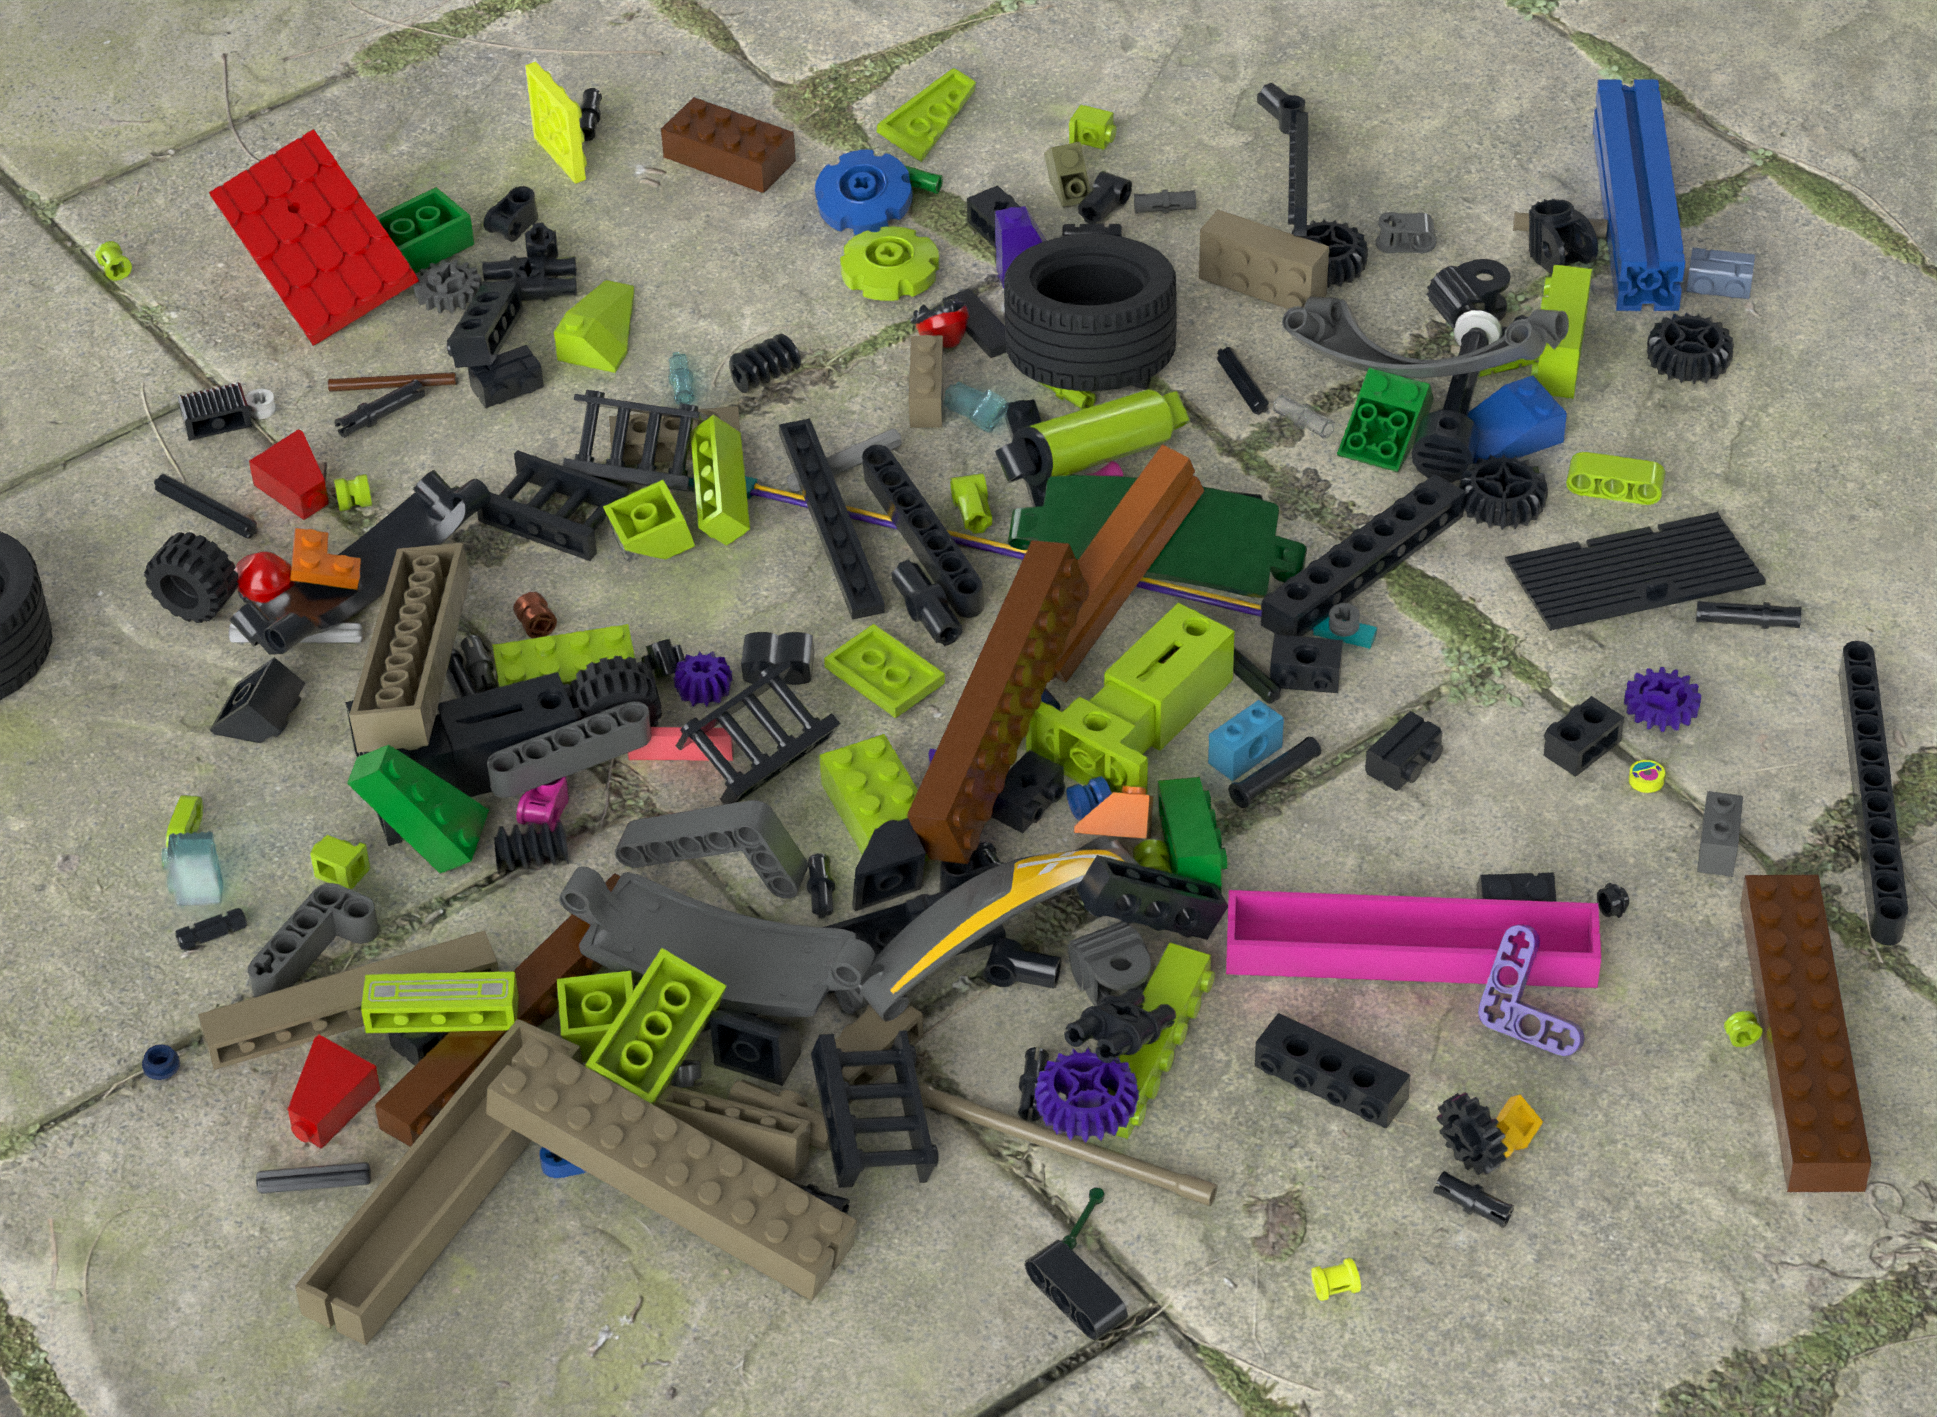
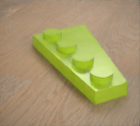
M953 67L877 124L876 132L922 162L973 94L976 82Z

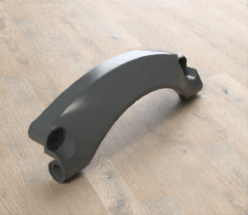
M1309 297L1305 308L1295 306L1284 314L1282 325L1301 345H1305L1313 351L1346 366L1362 371H1368V368L1406 378H1432L1481 371L1522 358L1534 360L1543 353L1546 343L1555 350L1568 333L1569 319L1564 311L1536 309L1526 320L1521 319L1512 322L1507 327L1505 336L1468 354L1437 360L1407 358L1379 347L1369 340L1361 330L1344 299Z

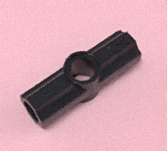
M910 560L900 562L897 568L891 572L892 582L905 598L906 608L911 619L914 622L921 621L936 643H941L943 646L955 643L957 637L962 634V625L948 607L947 597L939 583L932 584L917 563H912Z

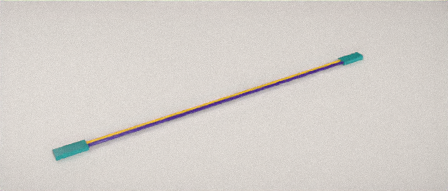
M745 476L747 499H750L752 496H760L808 508L803 495L758 484L756 478ZM846 506L851 519L897 529L887 515ZM947 530L955 543L1022 560L1027 550H1019L1008 544ZM1142 577L1136 585L1138 588L1261 617L1262 613L1261 605L1146 577ZM1329 617L1311 629L1314 636L1343 640V643L1371 649L1377 635V627L1360 623L1359 629L1355 634L1347 637L1337 636L1329 629Z

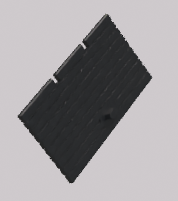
M1718 512L1658 524L1660 532L1653 533L1652 529L1648 526L1587 539L1588 547L1581 548L1577 541L1505 557V562L1510 567L1512 573L1515 574L1517 581H1519L1524 592L1532 601L1533 606L1541 615L1549 631L1765 585L1766 582L1765 577L1759 572V569L1750 559L1747 552H1745L1742 545L1740 546L1739 541L1735 539L1734 534L1730 532L1731 530L1726 526Z

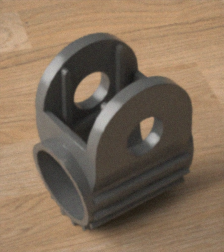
M1121 921L1069 941L1070 944L1067 945L1069 951L1067 953L1069 954V962L1074 980L1080 991L1085 990L1094 1006L1099 1005L1105 997L1111 996L1110 992L1112 990L1135 988L1142 993L1144 992L1148 984L1147 978L1151 971V959L1142 937L1131 925Z

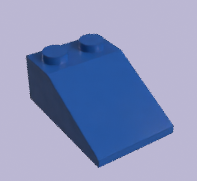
M1533 375L1505 384L1469 411L1467 417L1475 423L1479 430L1480 438L1473 464H1476L1478 458L1488 460L1490 454L1495 458H1501L1503 454L1506 458L1512 459L1515 456L1520 458L1564 443L1567 413Z

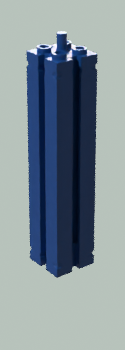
M1598 79L1596 90L1597 109H1594L1592 129L1604 219L1608 220L1606 237L1614 298H1616V311H1641L1642 304H1653L1654 311H1679L1682 293L1680 282H1683L1685 255L1683 254L1684 248L1658 79H1634L1632 87L1623 85L1622 79Z

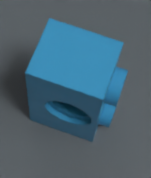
M1257 700L1209 733L1208 764L1231 781L1236 780L1282 748L1284 717L1262 701Z

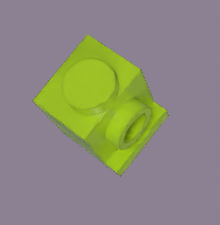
M1080 104L1069 120V144L1080 142L1083 145L1105 150L1107 145L1112 143L1116 137L1117 127L1114 125V112Z
M326 834L321 841H318L313 846L310 852L316 878L328 883L339 884L351 890L371 869L366 844L361 842L357 846H353L346 840H339Z

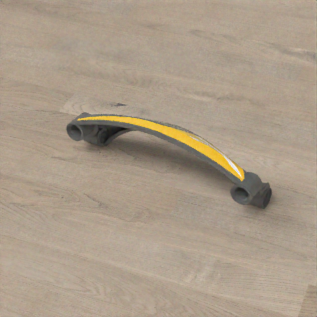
M1104 835L1073 851L1023 857L994 867L960 885L907 925L873 960L859 987L847 990H834L838 1003L849 1014H853L870 1004L883 1021H891L907 1008L909 998L905 994L953 956L1004 922L1048 898L1078 886L1097 855L1136 865L1139 864L1119 841H1110Z

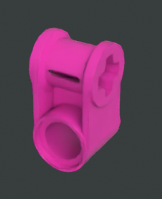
M566 776L526 791L521 796L517 806V823L525 825L529 822L541 825L542 822H547L550 830L553 831L556 821L560 819L569 801Z

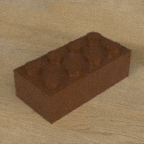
M695 97L661 128L663 158L761 193H765L796 161L794 132Z

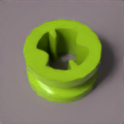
M1751 1011L1737 1012L1731 1015L1724 1023V1029L1727 1035H1729L1732 1045L1736 1047L1749 1046L1755 1043L1762 1035L1763 1030L1760 1024L1757 1023L1755 1014Z

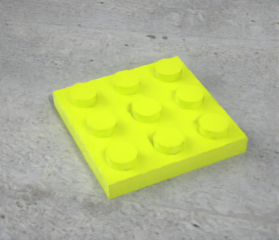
M537 62L525 65L534 138L575 184L586 180L584 167L587 166V160L582 150L584 135L580 128L579 119L582 117V113L578 103L572 101L567 96L565 89L554 82L549 71H544Z

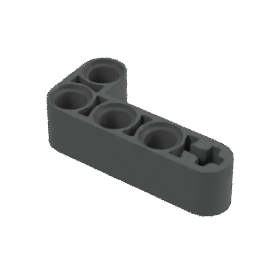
M325 883L319 885L249 963L248 975L253 996L258 997L292 987L336 936L358 944L374 940L379 933V926L373 900L339 884Z

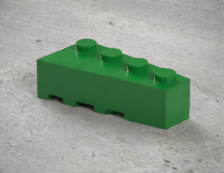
M389 744L356 758L347 784L439 874L472 861L489 813L488 808Z
M1200 777L1158 780V812L1164 843L1169 851L1168 862L1171 865L1172 873L1214 883L1222 894L1221 870L1227 869L1226 849L1222 848L1220 828H1217L1215 810L1211 809L1210 791L1203 790Z

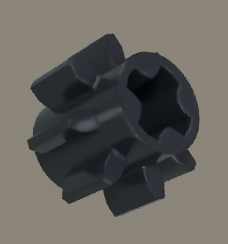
M670 638L645 646L648 655L641 657L642 662L647 665V669L654 671L656 679L675 673L677 662L685 660L681 645L672 646Z

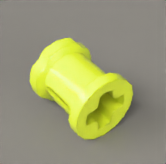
M1346 1258L1342 1264L1322 1269L1320 1266L1311 1269L1312 1282L1320 1301L1329 1299L1330 1295L1351 1291L1354 1294L1361 1290L1359 1273L1352 1258Z

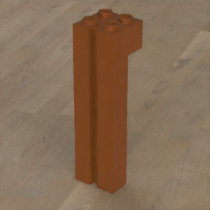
M1162 444L1079 558V568L1085 581L1088 583L1089 594L1077 614L1076 625L1070 630L1065 642L1064 652L1058 657L1051 680L1056 677L1067 683L1203 494L1204 489L1199 478L1193 475L1195 469L1190 458Z

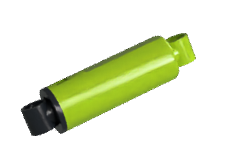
M1148 389L1018 429L1013 435L1012 442L997 449L995 453L1008 483L1024 479L1029 484L1039 485L1048 482V479L1052 476L1070 475L1157 447L1168 441L1172 436V432L1188 424L1190 419L1178 391L1162 396L1158 392Z

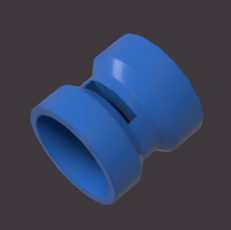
M1102 776L1090 779L1087 785L1076 784L1067 787L1066 790L1069 807L1077 820H1082L1112 794L1108 783Z

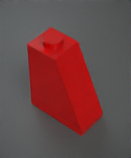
M300 429L249 460L253 485L303 520L329 504L325 479L308 441Z
M318 1034L313 1040L288 1106L292 1133L300 1141L310 1142L322 1149L381 1090L377 1067Z

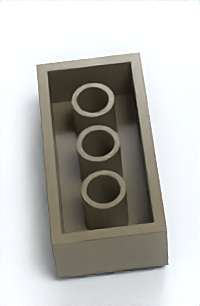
M1218 209L1200 229L1199 279L1287 309L1295 306L1305 308L1307 299L1312 296L1326 297L1329 246L1294 236L1293 234Z

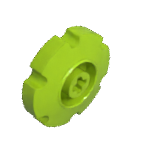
M887 226L881 227V230L878 232L867 230L856 235L845 244L844 256L840 257L841 276L848 288L851 290H862L863 296L869 299L896 301L902 295L914 297L927 290L936 281V271L939 270V252L937 246L929 237L916 236V230Z

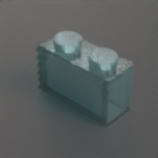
M202 831L199 834L196 832L192 834L187 832L184 835L181 832L177 835L174 833L170 834L168 848H162V866L164 870L169 869L167 876L169 894H175L177 906L221 904L224 882L213 833L208 831L205 834Z

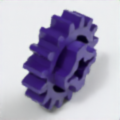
M1660 667L1658 673H1654L1652 669L1647 668L1645 676L1636 673L1634 681L1628 680L1624 696V705H1627L1626 713L1628 715L1635 714L1634 722L1636 723L1646 721L1647 729L1658 725L1661 732H1665L1666 726H1671L1677 731L1679 730L1680 723L1689 726L1691 719L1698 717L1701 703V694L1698 693L1699 686L1698 684H1690L1691 677L1689 675L1682 678L1679 677L1677 669L1673 670L1670 674L1666 673L1664 667Z

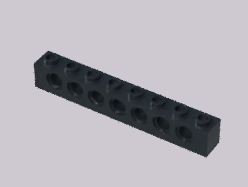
M1436 474L1423 483H1419L1415 489L1404 497L1397 499L1393 505L1382 513L1375 515L1370 522L1360 529H1356L1348 538L1334 545L1319 559L1312 561L1300 573L1290 577L1286 583L1275 591L1268 593L1261 603V626L1274 634L1302 637L1328 618L1330 609L1334 605L1351 601L1460 520L1464 515L1466 491Z

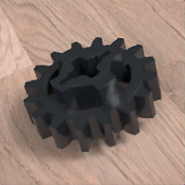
M1466 1092L1461 1095L1456 1093L1443 1101V1104L1438 1107L1441 1114L1436 1119L1443 1125L1439 1132L1448 1141L1445 1144L1446 1147L1453 1149L1454 1158L1457 1161L1464 1162L1465 1169L1473 1168L1477 1175L1483 1172L1488 1174L1501 1166V1163L1506 1161L1503 1153L1508 1151V1148L1501 1142L1505 1138V1134L1496 1127L1499 1121L1491 1119L1490 1109L1487 1106L1480 1105L1477 1097L1470 1099Z

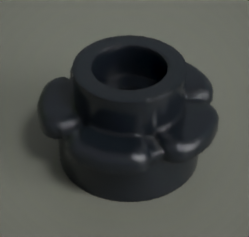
M1607 883L1605 888L1598 890L1597 903L1604 916L1611 917L1616 915L1620 918L1629 906V896L1623 887Z

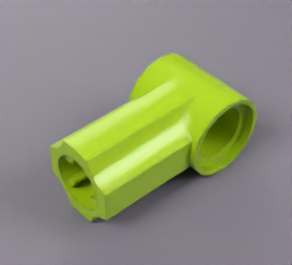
M984 474L950 478L952 501L955 507H959L964 528L972 531L973 534L984 533L992 525V514L988 504V492Z

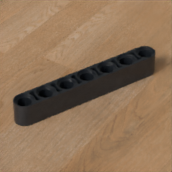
M883 445L867 447L862 454L865 483L935 583L941 585L947 601L953 610L964 618L976 617L984 608L981 578L890 449Z

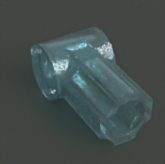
M961 382L951 384L945 392L944 404L949 410L969 418L973 424L988 433L993 432L1010 406L1006 400L990 390H986L983 393Z

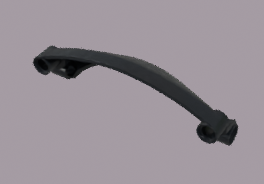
M435 470L430 471L414 486V493L338 554L361 558L358 590L299 582L260 607L253 601L246 603L232 616L230 622L253 647L260 644L269 655L284 654L304 638L323 633L338 626L385 593L397 549L443 544L466 519L490 502L491 495L489 489L478 479H471L461 487L455 486L451 488Z

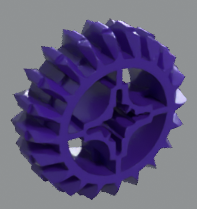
M1089 1046L1083 1053H1078L1072 1048L1070 1056L1058 1053L1056 1062L1047 1061L1045 1071H1040L1037 1087L1035 1088L1037 1111L1039 1115L1043 1116L1045 1126H1053L1056 1135L1067 1132L1070 1141L1076 1135L1082 1136L1085 1143L1089 1136H1096L1102 1141L1104 1133L1107 1132L1116 1136L1118 1127L1127 1128L1129 1118L1134 1117L1137 1101H1139L1137 1079L1135 1073H1131L1128 1062L1120 1063L1118 1057L1111 1063H1104L1099 1060L1096 1053H1092ZM1108 1087L1115 1092V1096L1108 1093ZM1060 1092L1066 1095V1101H1063L1058 1096Z

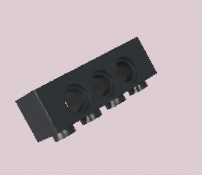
M517 282L482 285L454 331L447 339V351L449 356L453 357L455 368L492 365L524 311Z
M1099 855L1095 857L1076 888L1085 909L1094 916H1108L1119 919L1127 924L1137 923L1149 926L1157 931L1167 930L1176 932L1186 938L1193 936L1208 940L1228 908L1227 902L1214 883Z
M1280 1013L1275 1016L1255 1042V1067L1268 1075H1274L1293 1084L1302 1091H1308L1325 1099L1334 1106L1342 1107L1360 1116L1367 1122H1373L1387 1129L1409 1099L1411 1074Z

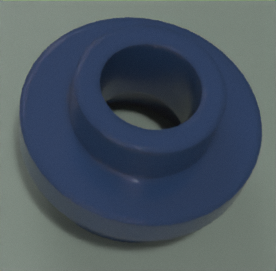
M163 1044L149 1048L142 1060L144 1074L154 1080L167 1079L173 1076L180 1067L178 1054L170 1046Z

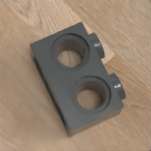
M1707 791L1697 872L1733 877L1739 843L1743 805L1742 795Z

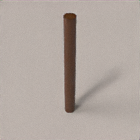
M456 372L328 379L329 392L400 388L414 379H417L423 387L456 385L457 380Z

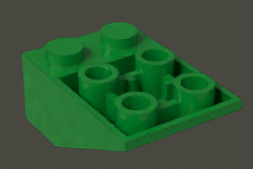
M1368 368L1337 456L1399 473L1414 445L1420 423L1429 414L1434 397L1430 384Z

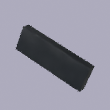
M970 288L942 299L944 303L947 299H953V296H956L960 301L966 302L970 315L966 332L990 358L1006 353L1005 325Z

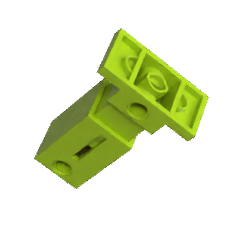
M1178 602L1104 672V687L1089 701L1079 696L1063 712L1041 701L1040 707L1035 710L1029 723V731L1026 736V752L1031 750L1063 766L1064 775L1082 785H1087L1090 779L1102 776L1108 783L1111 793H1122V786L1145 788L1147 795L1148 757L1143 754L1150 747L1161 751L1233 681L1235 631Z

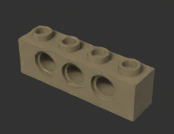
M738 406L698 410V412L707 415L708 418L715 415L740 432ZM649 414L630 415L623 461L626 462L625 465L641 463ZM609 416L611 448L617 416ZM662 416L654 463L672 462L674 460L680 418ZM693 420L692 430L702 422ZM691 438L687 460H693Z

